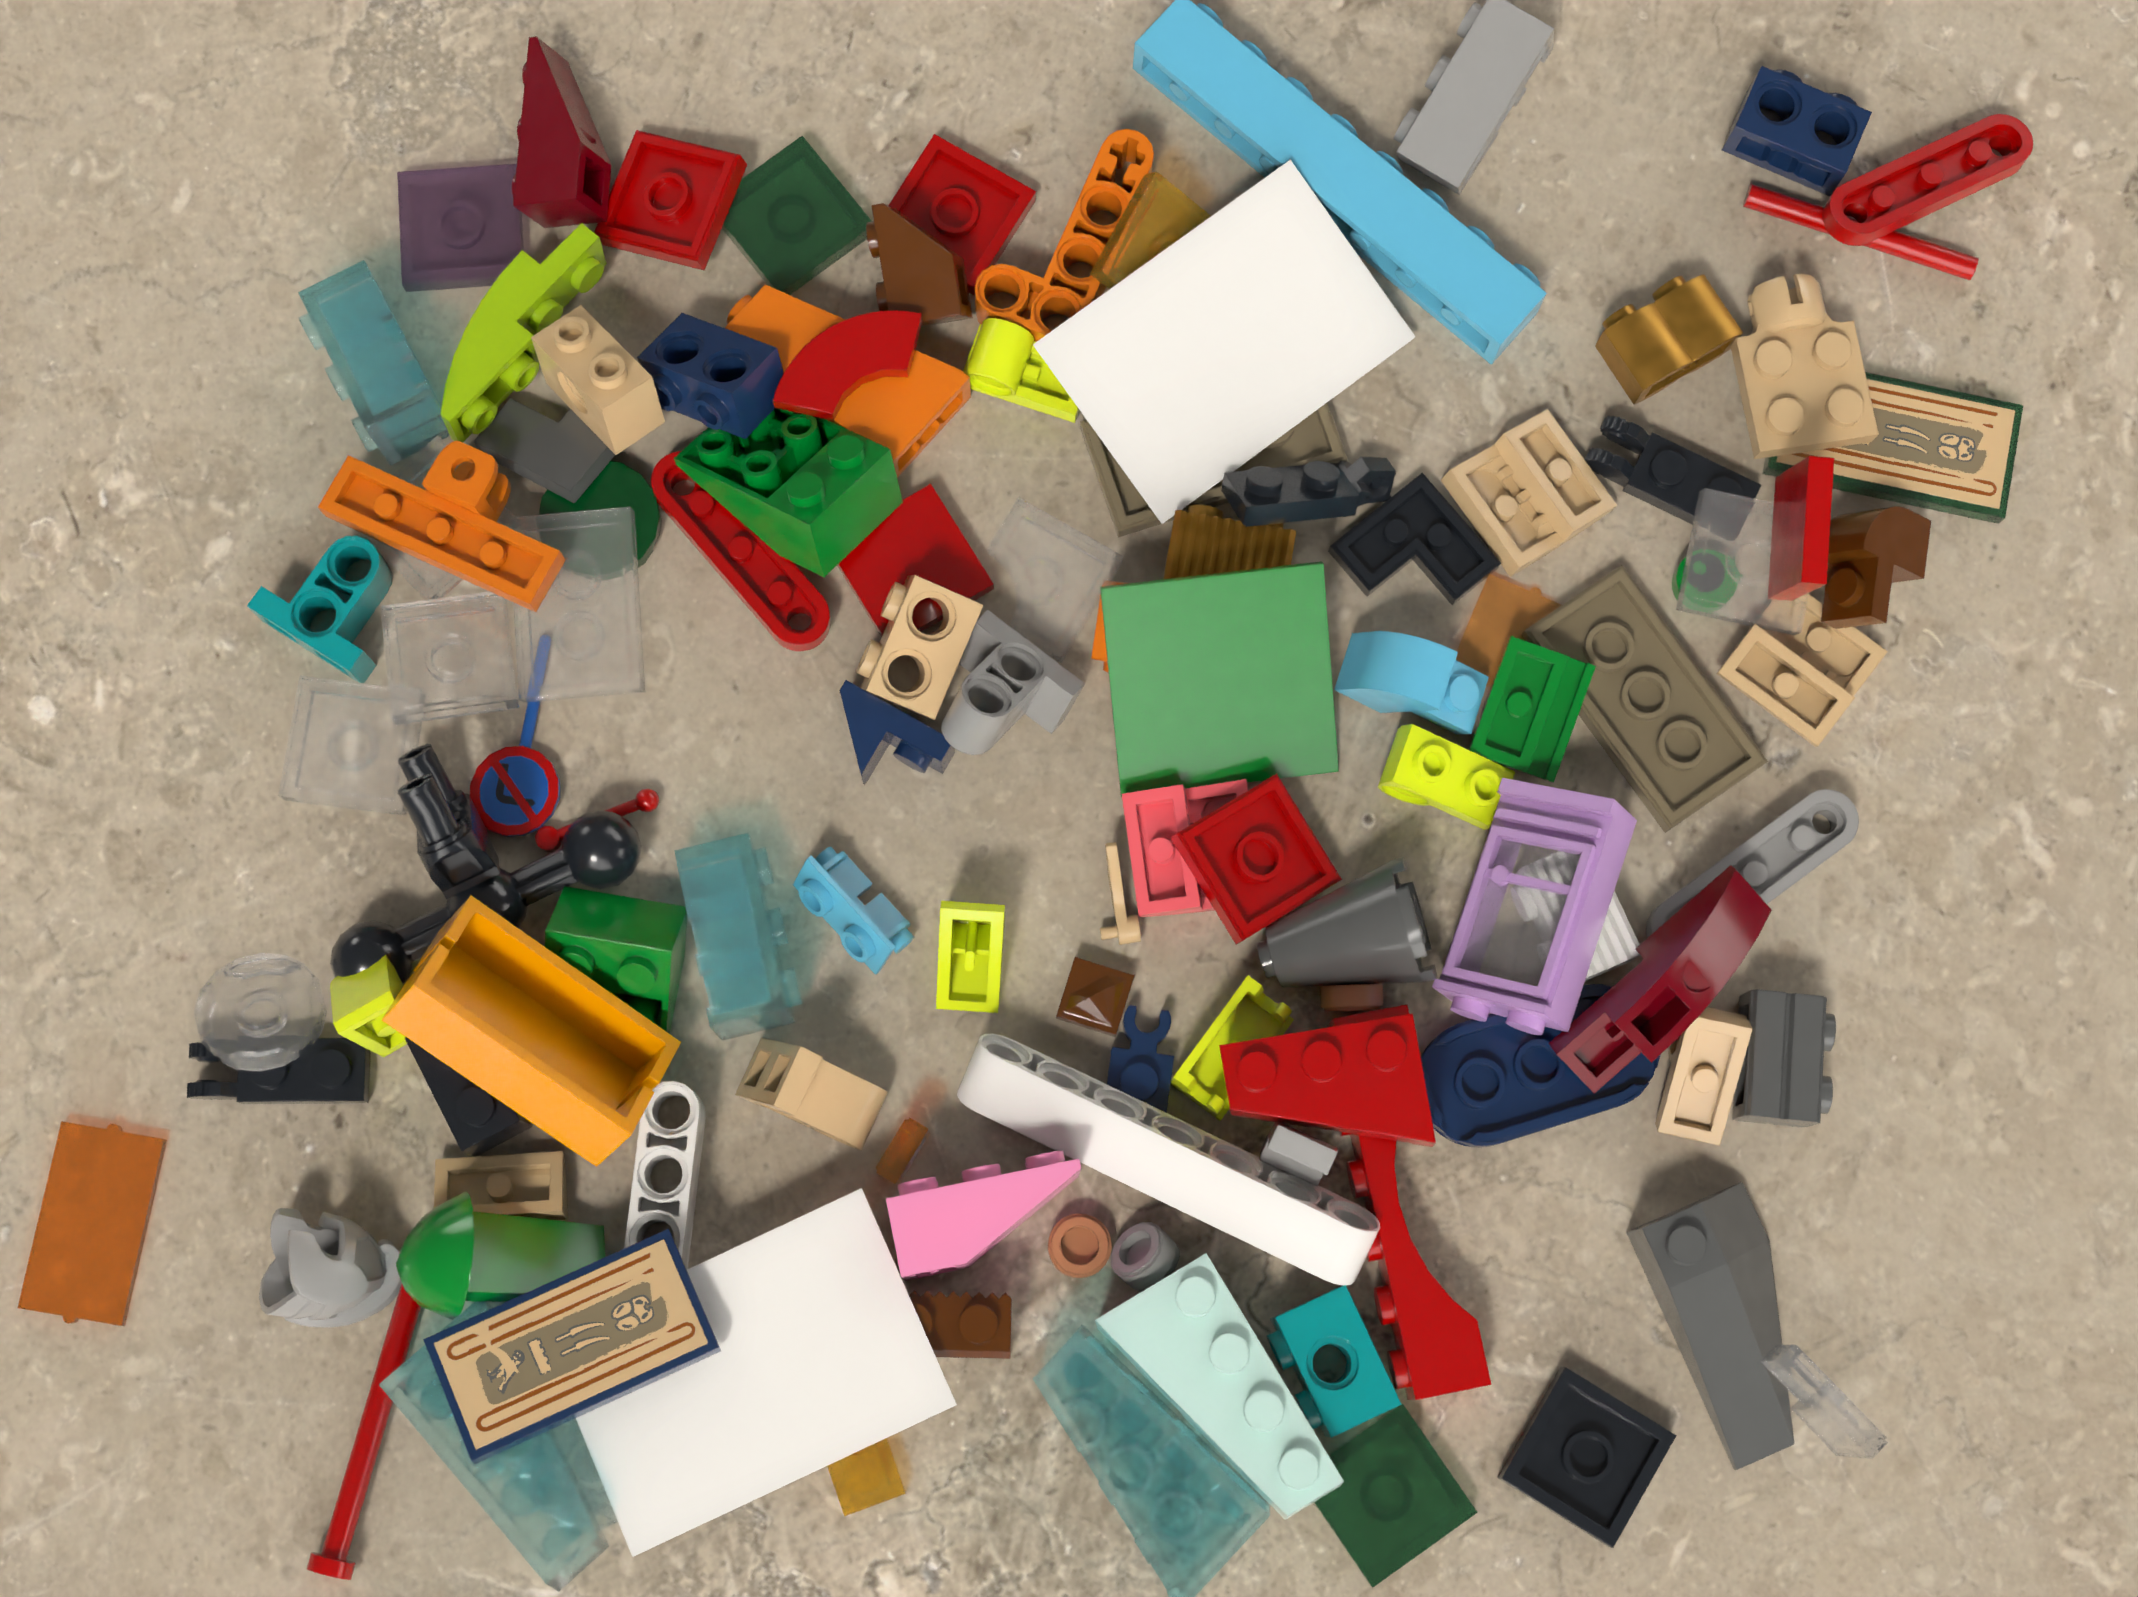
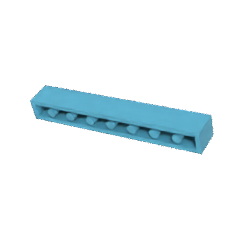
M1175 0L1135 42L1133 69L1264 178L1291 160L1355 252L1489 364L1492 365L1537 315L1547 293L1540 288L1541 285L1538 278L1528 268L1518 263L1512 265L1494 250L1493 242L1483 231L1474 226L1466 227L1451 215L1448 206L1438 194L1427 188L1422 190L1403 175L1402 168L1394 158L1383 151H1373L1358 138L1355 128L1345 118L1338 114L1329 115L1313 101L1309 90L1300 81L1293 77L1284 78L1268 65L1264 53L1248 40L1240 42L1223 28L1221 19L1211 8L1202 3L1195 5L1190 0Z

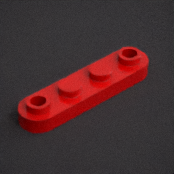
M1994 114L1837 187L1824 207L1822 214L1824 226L1835 240L1850 246L1868 244L2017 173L2033 150L2032 134L2022 121L2010 115ZM1992 149L1997 150L2002 156L1992 153ZM1847 216L1855 218L1858 223L1850 220Z
M681 451L670 453L660 459L653 469L651 485L657 503L781 646L792 651H807L820 645L829 633L831 620L828 604L819 591L792 561L778 555L676 465L674 457ZM682 480H688L695 487L690 494L681 496L673 492L675 484ZM796 614H805L812 620L809 627L804 630H795L788 623L791 617Z

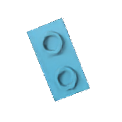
M830 846L816 858L811 855L806 859L793 886L798 890L804 906L815 916L823 917L837 932L847 953L856 961L865 963L876 975L881 971L893 951L898 954L915 938L908 930L911 923L904 918L882 893L864 905L858 897L869 890L873 883L844 851L837 853Z

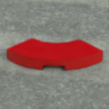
M893 310L877 311L857 315L829 327L814 337L793 358L777 386L773 398L774 408L834 421L843 401L862 384L882 377L908 378L922 325V313Z

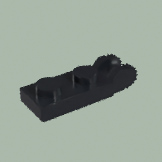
M1613 415L1605 417L1600 427L1602 435L1607 437L1606 439L1638 454L1639 457L1633 467L1623 457L1614 455L1604 449L1592 447L1585 458L1592 471L1623 486V492L1727 542H1733L1736 539L1760 490L1761 484L1653 432L1649 435L1641 426L1628 422L1626 419Z
M347 1038L239 1039V1043L197 1042L189 1044V1059H196L198 1062L213 1063L219 1060H238L237 1083L218 1082L217 1080H197L196 1082L187 1083V1098L203 1100L236 1099V1102L241 1104L369 1103L370 1050Z

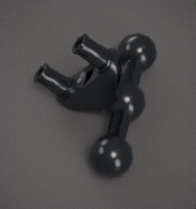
M431 744L414 748L398 759V764L408 783L398 789V795L417 829V854L432 881L443 892L447 903L397 928L374 920L354 924L339 936L332 948L330 965L334 978L357 974L369 968L386 955L394 966L402 984H404L411 973L412 961L424 955L438 931L470 895L519 928L526 917L528 905L562 890L564 886L568 887L576 882L597 889L619 886L632 875L640 861L642 846L638 832L629 820L616 813L603 810L585 813L570 825L563 837L561 849L510 873L499 867L498 855L470 795L462 790L454 789Z

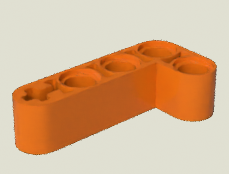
M1123 129L1115 131L1105 139L1043 278L1007 264L991 265L982 271L975 285V311L980 324L988 318L1006 320L1029 331L1034 336V341L1037 342L1052 331L1042 323L1046 317L1053 314H1061L1070 318L1104 293L1150 188L1154 151L1151 142L1145 135L1136 130ZM1125 162H1131L1123 177L1122 187L1115 183L1116 168L1121 169ZM1105 210L1113 213L1118 220L1110 225L1103 226L1091 221L1089 216L1096 211ZM1084 262L1091 265L1095 272L1089 277L1077 278L1070 275L1066 268L1072 263ZM998 292L1010 293L1017 299L1014 305L1004 309L993 307L987 300L991 295Z

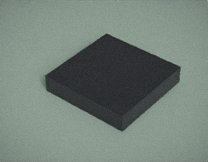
M1560 1367L1497 1478L1604 1545L1614 1548L1677 1435L1567 1367Z

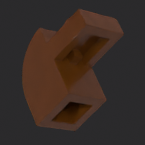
M1900 506L1847 513L1832 518L1830 520L1827 584L1825 586L1821 622L1835 629L1887 623L1891 584L1924 579L1931 520Z

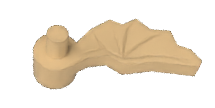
M1117 843L1105 844L1106 862L1116 925L1100 928L1101 940L1118 938L1119 945L1141 942L1137 915H1126Z

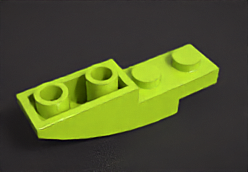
M583 223L541 264L522 250L499 275L479 303L455 351L444 388L440 414L452 440L464 442L472 433L479 434L484 431L494 420L498 406L513 391H522L534 380L539 371L540 363L531 337L560 319L563 308L579 292H588L600 280L604 266L607 264L600 237Z

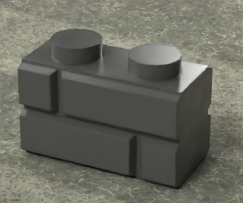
M1760 989L1750 990L1739 996L1738 1014L1745 1015L1753 1029L1733 1098L1732 1120L1791 1127H1810L1820 1123L1821 1114H1828L1833 1098V1083L1830 1076H1823L1824 1051H1831L1834 1046L1836 1019L1834 1014L1826 1013L1827 997Z

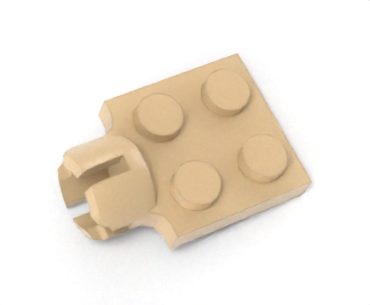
M1794 274L1796 287L1789 290L1784 276L1757 285L1747 301L1753 332L1749 336L1735 338L1730 346L1754 459L1869 443L1879 435L1854 321H1832L1825 312L1820 284L1811 275Z

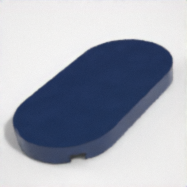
M1604 984L1583 985L1572 1022L1612 987ZM1488 1014L1485 1022L1471 1019L1451 1026L1435 1037L1421 1055L1434 1130L1456 1144L1478 1148L1505 1143L1622 1106L1641 1095L1650 1083L1649 1081L1652 1079L1660 1059L1659 1055L1651 1063L1641 1052L1596 1093H1593L1548 1044L1562 1032L1561 1030L1545 1027L1542 1035H1534L1507 1025L1505 1023L1507 1017L1495 1014Z

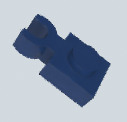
M1129 1005L1123 1017V1031L1130 1041V1049L1112 1047L1107 1085L1167 1113L1174 1056L1158 1054L1156 1051L1157 1045L1166 1038L1170 1030V1013L1168 1010H1161L1158 1028L1153 1032L1145 1033L1140 1031L1135 1024L1137 1006Z

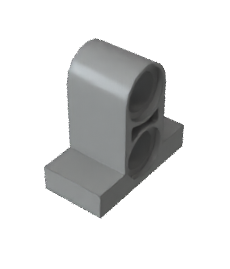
M987 610L977 619L959 664L968 670L970 674L962 683L942 721V733L945 740L953 748L970 755L983 754L990 750L1024 714L1052 734L1065 720L1085 683Z

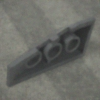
M1743 1182L1627 1231L1629 1240L1733 1469L1738 1470L1794 1445L1770 1240Z

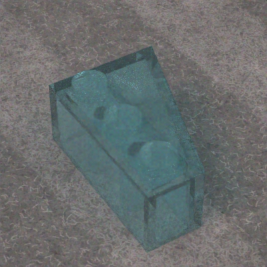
M749 833L674 850L687 917L692 925L698 954H695L700 977L703 976L710 1004L706 1011L711 1029L723 1041L795 1023L792 1007L801 1005L803 1002L794 967L783 970L778 946L789 944L780 907L769 909L764 886L775 883L766 847L755 850Z

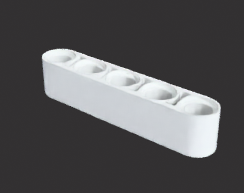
M667 1081L658 1084L652 1090L654 1094L640 1119L624 1248L642 1241L646 1230L651 1225L665 1222L671 1226L674 1232L676 1246L686 1269H688L706 1120L705 1106L701 1098L685 1084ZM672 1096L687 1098L690 1104L688 1120L676 1129L663 1128L658 1118L661 1104ZM664 1159L677 1160L682 1168L680 1184L669 1193L661 1194L656 1192L651 1184L650 1175L652 1169L658 1162Z

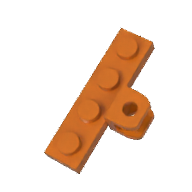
M461 441L449 443L439 453L422 482L426 490L354 457L347 456L318 506L326 517L533 612H537L566 559L560 550L496 522L509 499L511 483L506 475L498 473V463L492 455Z

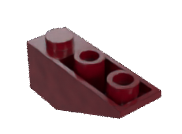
M537 36L529 37L527 62L522 70L524 93L522 115L517 124L519 146L516 174L512 179L513 206L543 228L607 222L612 165L568 61Z

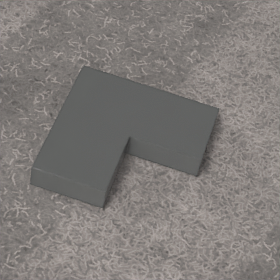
M511 398L496 414L492 423L474 440L476 448L492 455L498 464L573 503L580 498L615 456L571 408L558 423Z

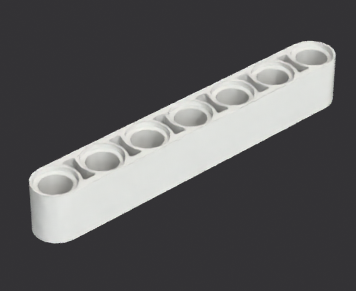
M984 1034L980 1036L959 1086L957 1096L971 1110L1051 1149L1063 1151L1064 1155L1074 1160L1079 1159L1080 1163L1333 1284L1345 1286L1355 1282L1380 1230V1222L1376 1216L1362 1206L1323 1187L1315 1186L1264 1163L1256 1155L1008 1037L997 1034Z

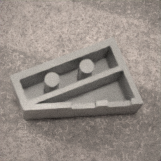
M1487 0L1484 6L1476 2L1473 3L1457 31V35L1464 38L1452 59L1445 55L1439 59L1425 84V87L1432 91L1420 112L1411 108L1394 136V140L1401 143L1396 151L1399 160L1460 195L1499 133L1497 131L1513 106L1516 107L1527 89L1525 85L1540 61L1544 63L1553 50L1554 28L1506 0Z

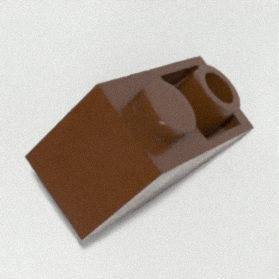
M884 203L872 205L874 221L867 222L866 233L872 257H880L883 282L876 283V298L879 311L893 310L922 313L921 327L973 318L964 259L896 208Z

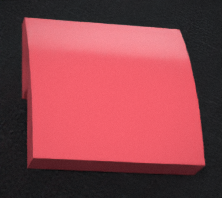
M1246 779L1186 789L1181 784L1122 794L1139 917L1215 911L1171 840V837L1247 792L1249 787Z

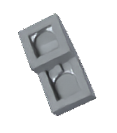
M1276 1121L1264 1140L1259 1160L1318 1186L1323 1174L1328 1175L1338 1153V1148Z

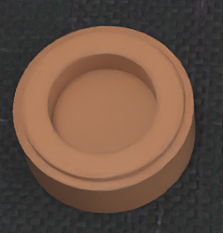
M1383 984L1320 986L1321 1008H1324V1011L1380 1010L1384 1006Z
M1072 1214L1066 1216L1053 1227L1049 1236L1048 1253L1050 1260L1058 1271L1068 1277L1087 1278L1095 1275L1106 1265L1111 1254L1112 1243L1107 1228L1100 1220L1091 1215Z

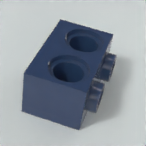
M1761 66L1744 97L1721 151L1827 196H1831L1849 168L1872 112L1859 107L1853 99L1846 95L1826 93L1809 86L1792 72L1780 69L1771 70ZM1768 108L1775 111L1782 121L1776 122L1767 119L1760 109ZM1815 131L1828 133L1833 137L1836 145L1823 143L1816 136Z
M681 313L637 357L639 364L653 377L661 409L680 413L702 422L711 429H721L744 439L775 409L773 398L784 374L776 347L685 313Z

